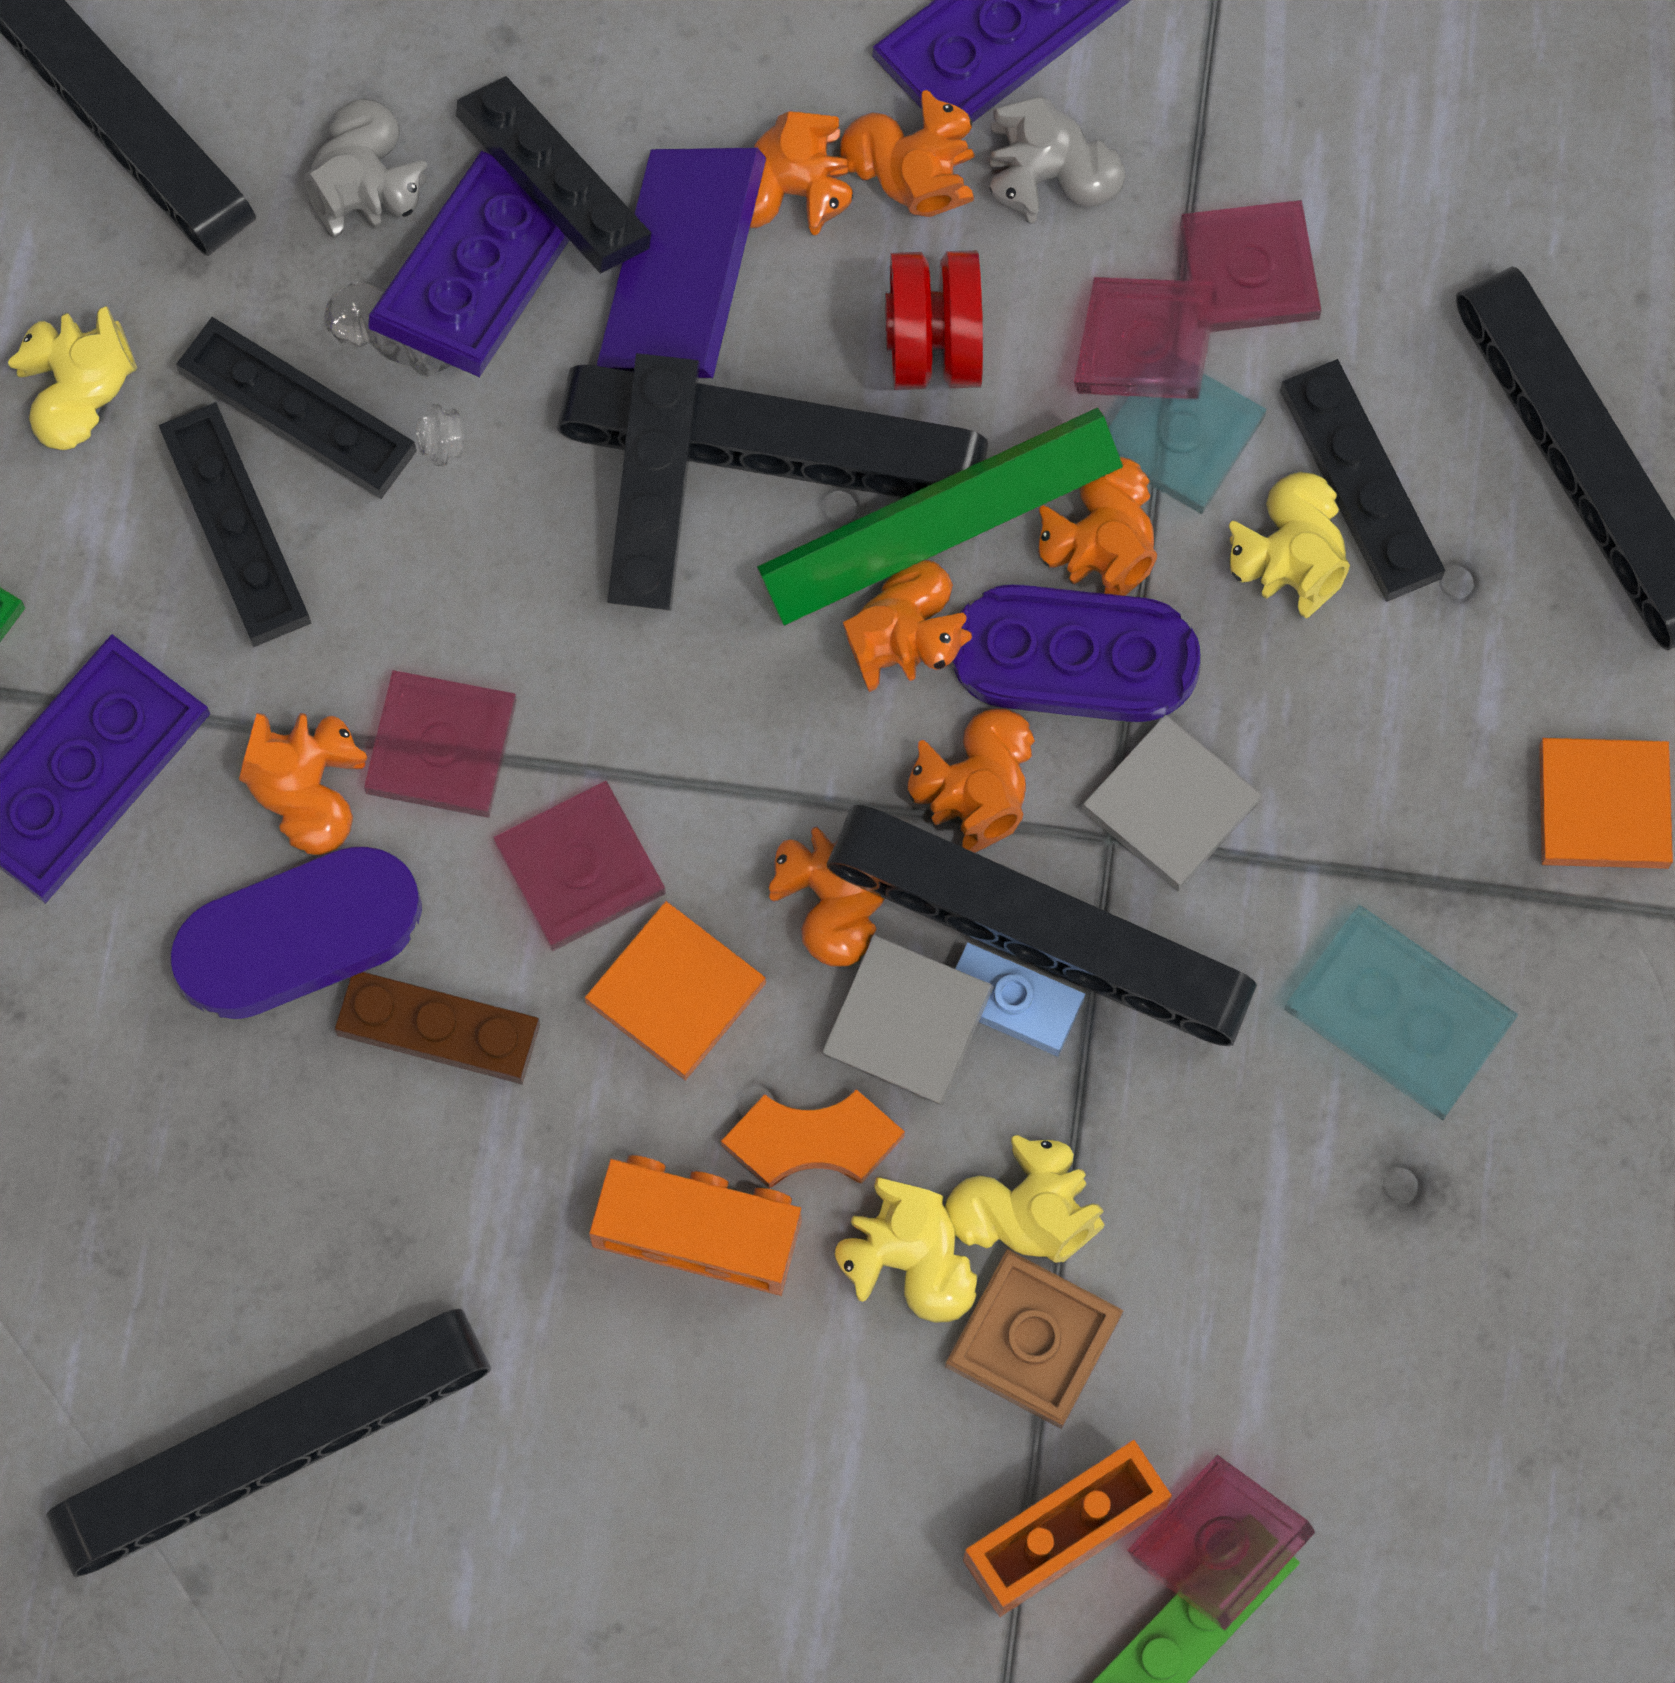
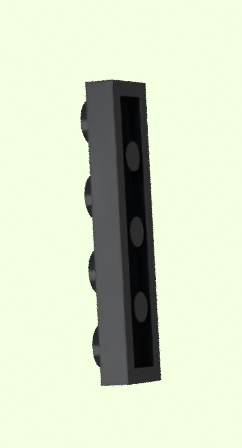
M507 76L457 99L456 117L600 274L649 249L651 240L649 229Z
M211 317L176 363L179 374L380 499L383 498L417 452L415 441L214 317Z
M636 353L607 603L672 611L700 370L699 360Z
M1333 360L1282 381L1280 393L1323 478L1336 492L1335 502L1385 601L1388 602L1441 580L1445 573V568L1339 360Z
M212 403L160 424L161 434L253 647L312 624L217 403Z

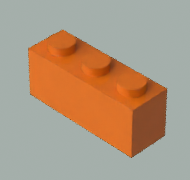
M629 1155L627 1162L610 1159L589 1232L593 1248L782 1296L802 1223L801 1207L791 1205L792 1198L790 1196L767 1188H755L753 1195L728 1189L729 1182L727 1180L705 1172H691L690 1179L665 1173L666 1166L663 1163L643 1156Z
M1132 1440L965 1549L963 1562L998 1616L1001 1617L1166 1509L1172 1495L1136 1441Z

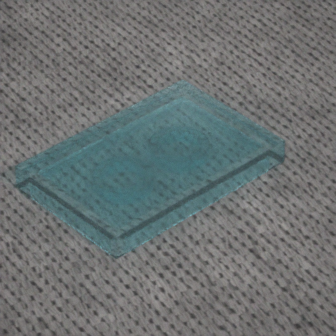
M1360 904L1290 997L1284 1008L1288 1013L1443 1121L1519 1015Z

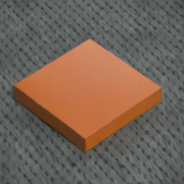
M1542 738L1539 744L1542 865L1669 869L1673 863L1669 741Z
M665 901L585 996V1002L686 1081L765 986L766 977Z

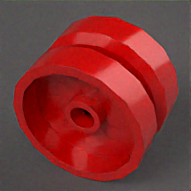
M977 250L945 252L940 260L939 290L931 291L929 263L922 252L890 253V293H885V324L887 351L891 350L894 390L926 389L932 378V350H941L943 379L949 388H981L983 375V315L980 261Z

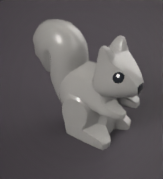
M1038 97L993 110L995 122L991 123L992 132L996 135L1007 136L1009 146L991 152L990 168L1003 171L992 178L989 190L998 202L1021 212L1027 222L1035 223L1039 212L1037 184L1057 178L1065 195L1074 203L1086 207L1103 205L1120 193L1126 173L1125 166L1121 163L1116 149H1109L1102 140L1088 143L1080 126L1074 119L1057 110L1050 99Z
M359 99L349 102L347 106L335 112V121L329 126V132L334 139L320 148L312 162L310 171L304 174L303 177L309 202L333 238L341 235L344 229V215L355 209H360L375 228L381 225V205L396 216L407 217L411 215L416 209L419 200V188L426 182V176L423 172L427 168V163L424 160L387 169L380 161V159L393 150L399 139L400 125L393 113L375 100Z

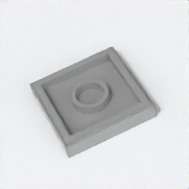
M1165 715L1084 802L1082 811L1174 889L1179 891L1261 800L1262 794Z
M873 935L822 1053L943 1106L994 987L985 981Z

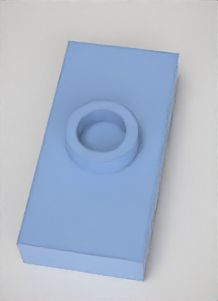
M967 942L955 969L985 981L994 987L979 1023L1058 1057L1083 1004L1085 993Z

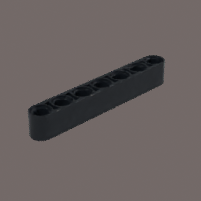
M0 0V33L200 252L209 256L256 220V215L249 202L233 182L65 0Z
M1512 266L1456 294L1457 308L1467 331L1651 635L1663 649L1669 651L1675 648V520L1524 274L1517 267Z
M576 365L571 367L557 424L559 433L577 442L625 450L634 372L595 365ZM698 383L689 461L904 498L985 460L988 441L981 434L964 428Z
M863 805L851 806L827 862V868L830 872L855 886L1212 1044L1220 1046L1234 1045L1257 987L1256 982L1252 978L1230 966L872 807Z
M454 1309L442 1313L64 1500L46 1513V1517L73 1576L79 1577L96 1572L468 1387L486 1376L491 1371V1366L462 1309Z

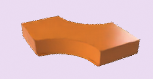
M857 1089L843 1101L817 1110H800L786 1107L764 1094L722 1139L721 1146L769 1189L790 1174L806 1169L834 1170L862 1184L905 1137V1131Z

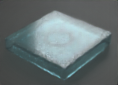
M1160 349L1109 426V430L1119 456L1129 458L1141 466V470L1150 480L1148 484L1196 512L1203 514L1262 423L1267 409Z

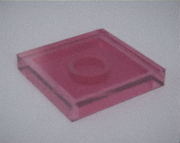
M1302 200L1181 215L1180 226L1199 334L1320 319L1322 310Z
M1094 277L1074 380L1077 393L1199 399L1217 298L1215 283L1208 281Z
M392 670L364 785L365 793L367 795L490 818L517 703L516 694Z
M607 780L493 837L495 846L552 952L666 894L665 886Z
M1217 1454L1127 1551L1138 1565L1225 1631L1316 1532L1307 1519Z

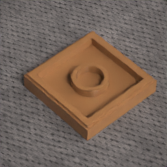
M1007 1249L946 1361L945 1368L1062 1429L1124 1310Z

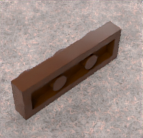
M361 972L350 978L335 1026V1032L339 1037L523 1085L540 1028V1020L538 1017Z

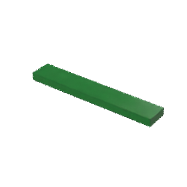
M1097 407L757 566V569L778 616L785 626L1122 468L1123 464L1105 417Z

